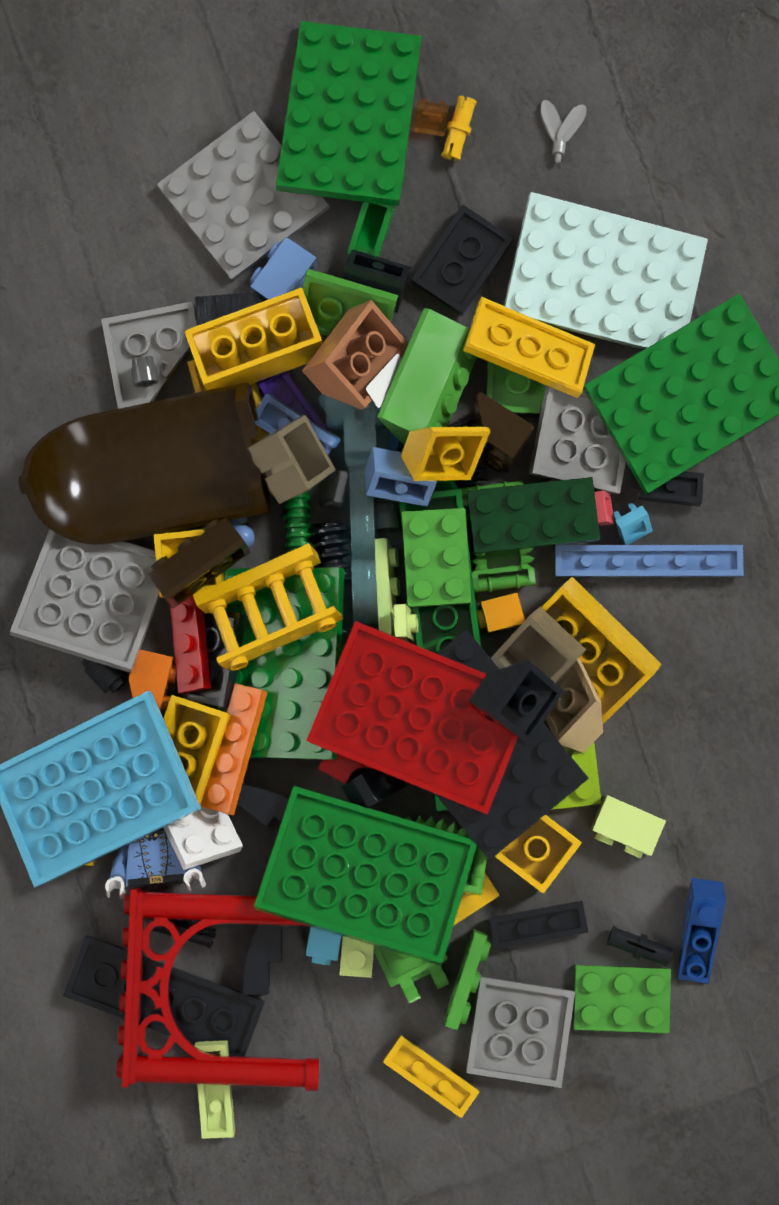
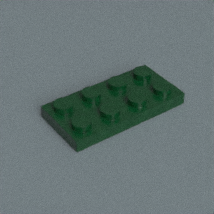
M593 477L467 491L474 554L600 540Z

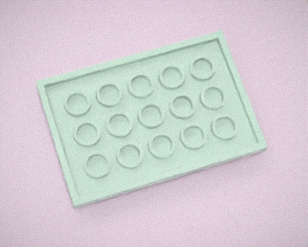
M531 192L527 200L504 306L556 328L644 350L690 323L708 239Z

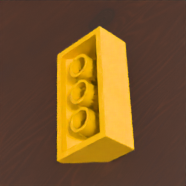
M302 287L184 331L206 391L247 382L250 385L305 365L323 344Z

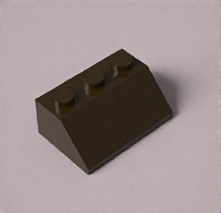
M480 391L476 397L473 410V418L476 421L475 427H488L490 429V434L481 455L486 459L484 463L498 473L501 470L508 473L528 443L534 426Z
M226 517L221 521L218 518L214 519L203 528L205 533L195 540L193 537L188 538L177 547L179 552L169 559L167 556H164L151 566L153 570L148 573L149 577L173 608H176L251 553L246 542Z

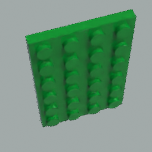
M301 21L278 167L276 191L394 206L400 205L422 36Z
M739 293L584 385L583 390L643 492L647 494L779 414V359Z
M340 567L314 568L312 572L326 608L334 606L343 617L345 569ZM229 568L225 571V580L252 568ZM295 574L286 578L283 586L297 622L314 615V610L300 575ZM265 587L256 591L254 598L268 635L285 628L286 626L271 588ZM239 600L227 604L225 609L227 611L247 614L242 601ZM248 616L242 646L256 640ZM342 620L336 622V626L328 631L313 632L248 661L246 667L237 670L236 684L267 691L250 755L251 758L337 760L336 753L309 743L306 740L341 657ZM219 707L220 711L227 712L228 708Z
M293 786L254 909L442 966L477 844L470 838Z

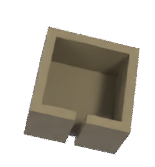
M306 415L276 429L248 447L254 464L260 469L261 473L265 472L268 476L265 479L268 489L275 496L279 504L309 490L336 470Z
M539 606L490 659L499 669L527 659L552 681L556 682L586 649Z

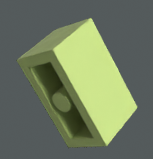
M604 795L590 830L597 833L594 839L610 846L616 841L626 846L624 852L641 859L643 854L652 856L666 820L611 796Z

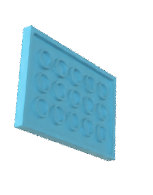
M152 691L140 694L0 764V805L34 887H40L201 810Z

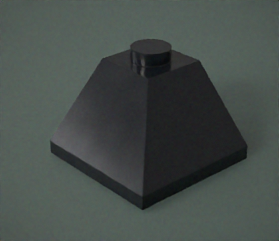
M525 659L487 674L469 699V702L487 717L526 744H529L565 691L532 662Z

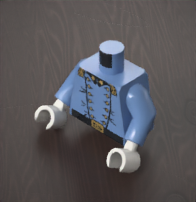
M161 828L119 848L112 863L110 879L106 882L105 888L108 898H110V892L113 889H120V899H123L126 895L125 881L126 887L184 881L189 891H192L191 883L193 881L199 880L202 888L206 886V882L201 873L200 865L183 870L166 832L162 831Z

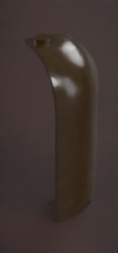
M249 382L95 413L64 423L43 436L29 451L24 463L22 476H19L18 479L20 490L23 495H27L35 514L50 530L71 541L92 545L117 543L153 536L154 534L204 526L217 518L221 521L226 517L230 521L270 513V491L267 482L263 480V473L254 464L252 455L248 450V447L259 441L257 440L254 422L258 421L259 418Z

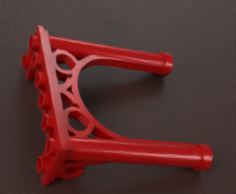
M143 887L132 888L130 894L125 895L124 914H129V927L123 928L122 938L123 947H128L127 960H122L121 980H126V993L120 994L119 1004L120 1012L125 1013L124 1026L119 1025L118 1045L124 1046L123 1055H121V1058H118L116 1069L117 1078H122V1087H129L130 1084H135L136 1082L301 1087L305 1088V1091H318L319 1058L220 1056L204 1052L195 1047L182 1034L174 1020L169 1001V980L174 961L183 945L198 931L208 926L222 923L308 925L255 910L254 905L257 896L153 893L143 890ZM145 918L154 919V921L149 923L144 929ZM169 919L201 921L180 935L175 924L169 921ZM156 926H164L169 929L175 942L165 954H157L150 947V934ZM143 951L147 957L154 961L160 962L165 960L164 966H157L156 973L148 980H142ZM159 981L160 994L155 988H153V986L156 985ZM146 994L153 1000L155 1009L161 1008L162 1014H150L140 1023L141 995ZM152 1021L162 1022L171 1033L165 1046L159 1049L151 1048L146 1042V1028ZM176 1041L183 1050L193 1057H164L163 1055L170 1050ZM142 1051L148 1056H142Z

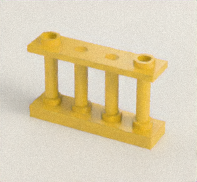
M309 543L193 594L197 607L206 614L214 615L227 650L226 654L216 657L218 664L223 668L232 671L242 669L248 665V661L313 632L328 631L336 626V622L343 620L341 613L334 606L328 609L325 606L312 572L314 566L320 564L321 561L317 551ZM295 574L300 575L315 613L298 622L283 586L285 579ZM265 587L271 588L286 626L269 635L254 598L256 591ZM236 600L242 601L256 637L255 641L241 647L238 646L225 611L227 604Z

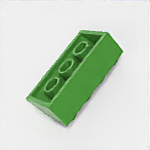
M424 308L377 416L403 445H405L410 431L429 427H448L451 417L457 409L463 389L468 383L474 363L478 358L463 351L469 328L427 308Z

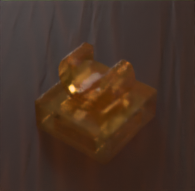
M425 98L423 101L418 100L414 132L444 136L449 105H446L445 101H440V103L429 102L428 98Z

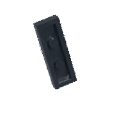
M582 900L488 917L495 950L589 933Z

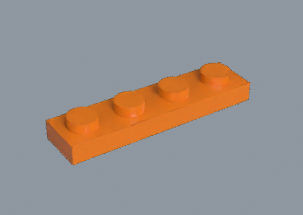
M234 683L226 712L231 715L204 792L201 807L234 815L267 691Z

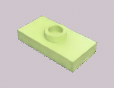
M406 604L394 605V636L409 643H416L415 633H418L417 614H413Z

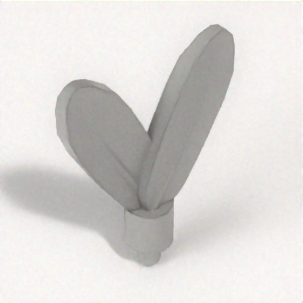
M543 100L541 103L540 115L548 135L554 143L552 154L555 156L556 163L561 162V157L565 155L566 143L576 133L586 117L587 110L583 104L574 107L563 123H561L555 106L547 100Z

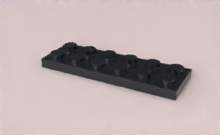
M85 935L63 996L125 1019V1013L120 1012L119 1004L120 994L126 993V980H121L122 960H127L128 950L90 935ZM143 955L142 980H148L153 977L157 966L163 967L164 963L154 961ZM172 967L169 980L170 1007L174 1020L186 1039L193 1045L196 1042L228 1040L229 1056L245 1057L265 1000L251 995H243L241 991ZM160 981L153 986V988H155L159 992V994ZM146 994L141 995L140 1023L150 1014H162L161 1008L155 1009L153 1000ZM152 1021L147 1025L150 1029L169 1036L171 1035L166 1026L160 1021Z

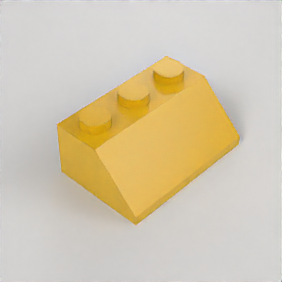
M171 695L163 719L200 804L231 714Z

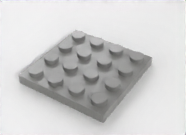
M255 111L157 183L158 189L232 282L268 256L269 251L276 242L281 244L285 237L290 239L329 209L328 203L321 196L276 191L282 145Z
M49 529L12 624L11 636L132 673L159 599V590L148 575L153 570L151 566L156 562L155 551L125 541L104 545L78 543L66 539Z

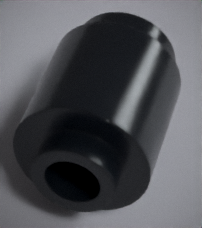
M87 659L81 662L85 667L84 672L104 693L111 690L114 694L127 682L124 678L128 673L126 671Z

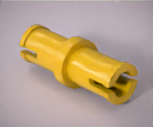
M458 96L452 121H449L447 125L449 132L441 154L442 157L451 160L452 157H454V161H460L461 159L460 156L466 136H469L471 132L469 125L477 103L473 98L467 97L466 100H464L465 96Z

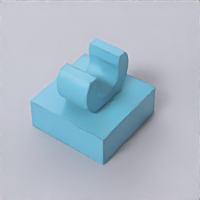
M632 503L628 504L630 512L624 516H621L618 511L614 512L619 537L625 545H629L653 532L649 515L643 506L637 508Z

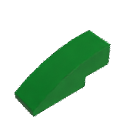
M403 175L402 189L406 180L405 175ZM363 202L347 255H350L351 250H356L379 257L397 206Z

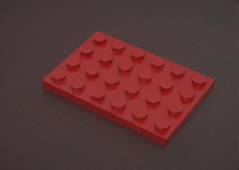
M355 621L306 741L487 815L518 738L469 702V699L487 674Z

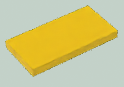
M481 297L478 301L463 351L578 398L584 387L595 344Z

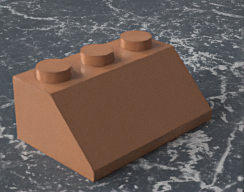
M369 300L349 309L302 372L323 395L363 410L372 400L366 391L367 385L396 354H399L402 358L409 343L373 301Z

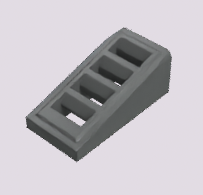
M338 471L325 477L319 499L321 507L337 511L343 510L349 486V477L346 471Z

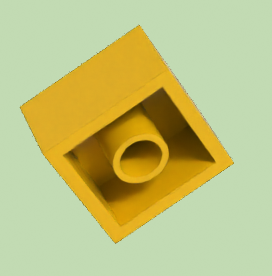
M545 814L499 852L495 858L544 894L582 842Z

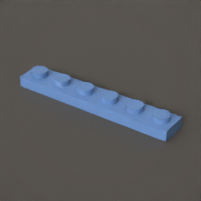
M743 545L554 546L555 577L744 576Z

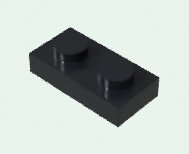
M684 471L647 494L643 492L639 485L638 500L700 507L703 496L704 473Z

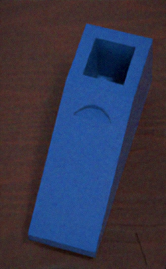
M691 878L677 971V979L709 984L726 903L723 882Z

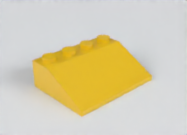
M573 577L562 585L541 607L586 649L579 658L601 701L603 724L662 665Z

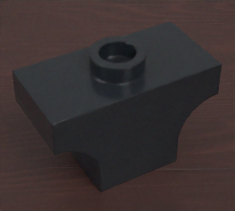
M372 768L341 787L350 803L369 808L406 787V784L403 780Z

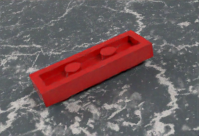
M192 595L176 608L170 605L178 693L181 694L211 689L204 613L197 607Z

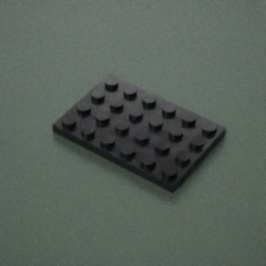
M467 629L437 653L485 674L499 670ZM542 723L529 744H526L519 738L517 739L487 815L437 794L436 796L485 856L491 860L589 778L546 725Z

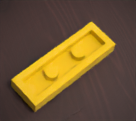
M400 1035L383 1060V1063L460 1118L463 1117L480 1092L403 1035Z

